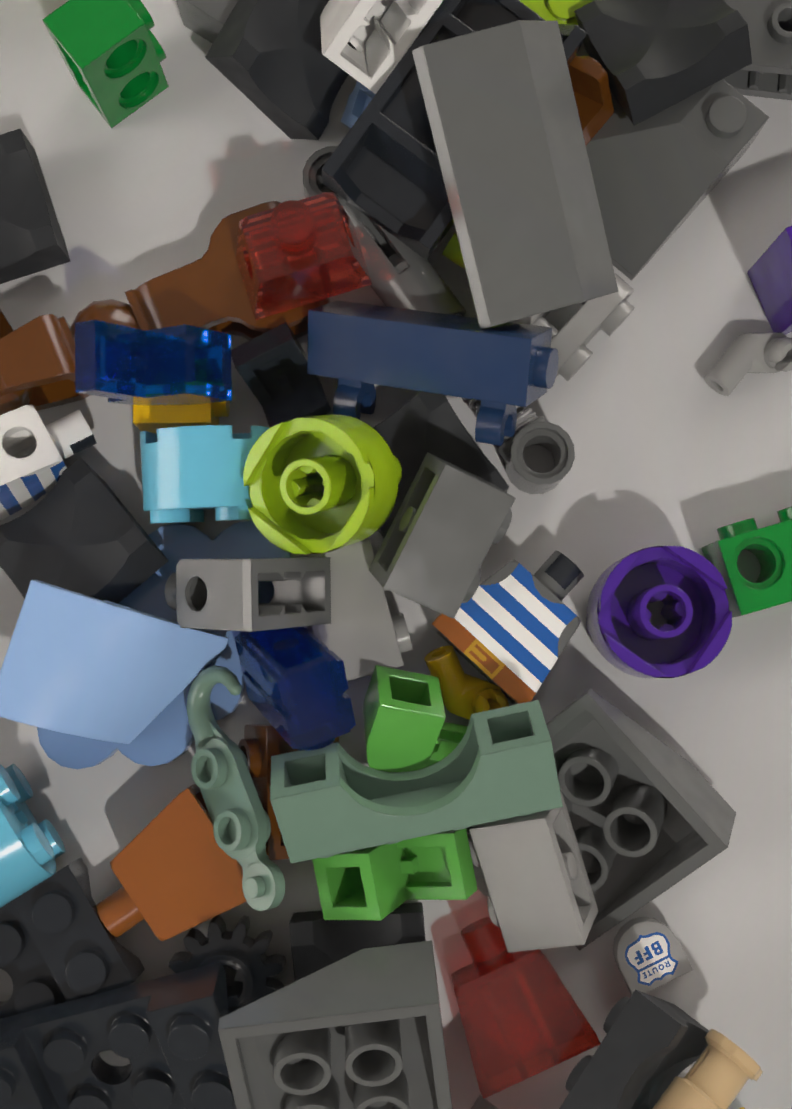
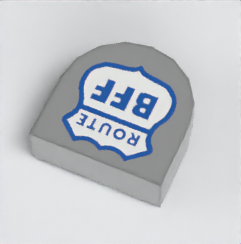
M638 917L631 919L620 927L614 938L613 954L615 962L631 995L635 989L648 993L693 970L677 937L670 928L655 918Z

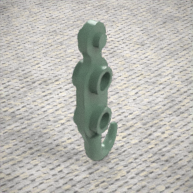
M214 665L202 670L191 684L187 696L186 710L188 723L196 746V754L191 764V773L195 784L200 788L214 825L213 832L217 845L232 859H236L242 866V889L247 903L254 910L265 911L278 907L285 895V880L279 866L271 861L266 853V842L270 837L271 822L267 812L262 807L249 773L246 756L238 745L229 739L218 726L211 708L210 696L213 687L217 683L225 685L228 691L235 696L241 693L242 686L237 676L227 667Z

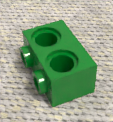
M69 0L42 19L75 83L111 129L169 87L160 62L166 59V54L150 31L155 24L141 0Z
M792 506L777 511L780 523L760 529L757 527L755 518L720 527L717 529L720 540L701 548L704 557L718 569L727 586L725 591L728 597L729 609L732 611V618L792 601ZM742 550L750 551L759 560L761 570L755 582L746 580L738 570L737 560Z

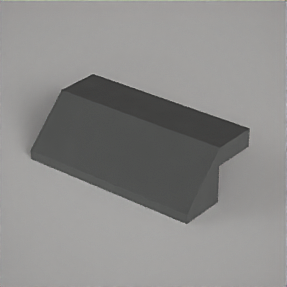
M518 20L426 44L412 50L480 329L618 292L558 21Z

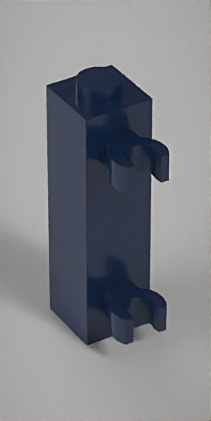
M339 300L308 310L307 374L338 378V386L333 399V414L351 416L359 420L361 413L373 414L376 406L374 384L481 400L475 426V440L480 443L501 446L504 436L513 437L515 435L517 423L516 406L527 407L547 393V389H550L555 382L559 357L557 349L551 348L552 327L507 322L480 329L478 318Z

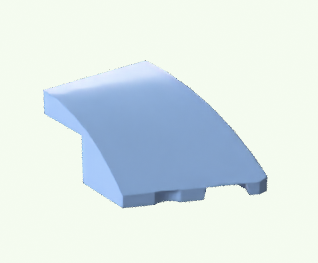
M31 580L0 670V717L65 734L130 744L226 648L229 637L204 629L181 628L178 622L173 619L167 620L108 600L102 601L46 582Z

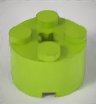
M336 414L298 417L270 427L252 446L243 471L244 486L249 485L252 508H248L254 525L272 544L293 554L327 553L370 537L383 526L390 516L396 502L398 484L402 478V468L399 460L392 454L386 441L374 428L357 418Z

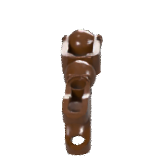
M270 201L261 203L223 218L211 235L208 250L202 258L153 278L134 290L126 291L125 295L129 304L114 299L93 301L78 312L71 327L64 316L57 318L56 315L46 314L33 319L1 338L0 415L25 405H33L36 411L83 400L92 394V388L97 387L93 376L107 380L127 378L133 374L134 360H146L150 352L154 360H162L163 358L185 353L229 335L242 336L250 341L287 322L296 338L308 334V310L331 303L326 292L320 286L312 283L279 289L266 284L256 273L263 260L284 247L239 261L236 259L238 237L250 225L246 216L262 211H274L281 202Z

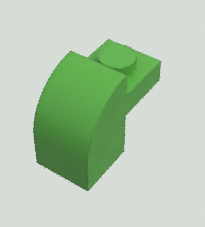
M379 665L375 666L363 703L366 754L370 768L397 773L420 770L441 761L459 745L468 726L444 722L446 715L439 677Z
M466 828L407 839L395 844H383L340 853L328 858L312 859L324 920L381 921L406 900H467L478 890Z

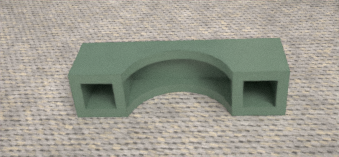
M539 700L471 714L467 731L459 745L441 761L416 771L397 773L370 768L351 757L338 742L271 756L270 801L291 864L316 858H328L336 854L383 844H395L403 840L450 830H462L470 826L512 817L529 816L537 812L563 807L552 741Z

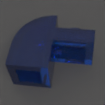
M99 320L75 323L76 393L108 397L109 403L128 405H195L232 401L231 334L187 324L141 330Z

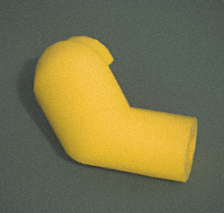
M453 646L439 647L424 657L431 676L439 677L443 704L450 713L470 720L471 714L509 706L508 698L498 686L464 673Z

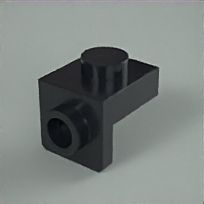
M287 322L230 350L235 369L262 405L269 428L294 418L327 415L331 411L319 376L307 374L308 356Z

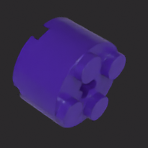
M681 546L644 548L616 561L597 579L588 600L586 628L600 654L611 665L624 673L641 678H675L684 676L710 664L722 651L728 640L732 628V611L729 609L728 597L725 591L727 586L718 569L709 560L695 551ZM661 600L665 604L662 607L661 615L668 621L665 624L653 626L649 622L652 613L647 609V604Z

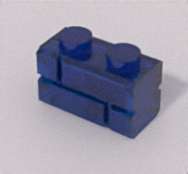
M304 626L254 632L239 631L240 633L234 639L240 664L245 668L243 677L248 698L292 749H299L300 751L321 749L330 745L336 737L351 732L350 730L356 726L351 698L345 693L349 687L344 662L339 656L329 650L323 642Z

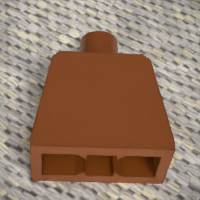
M196 784L179 793L110 862L111 869L122 884V887L99 902L96 908L102 923L115 937H120L145 919L155 936L159 940L165 941L247 902L242 889V866L236 859H232L217 845L213 832L214 825L200 788Z

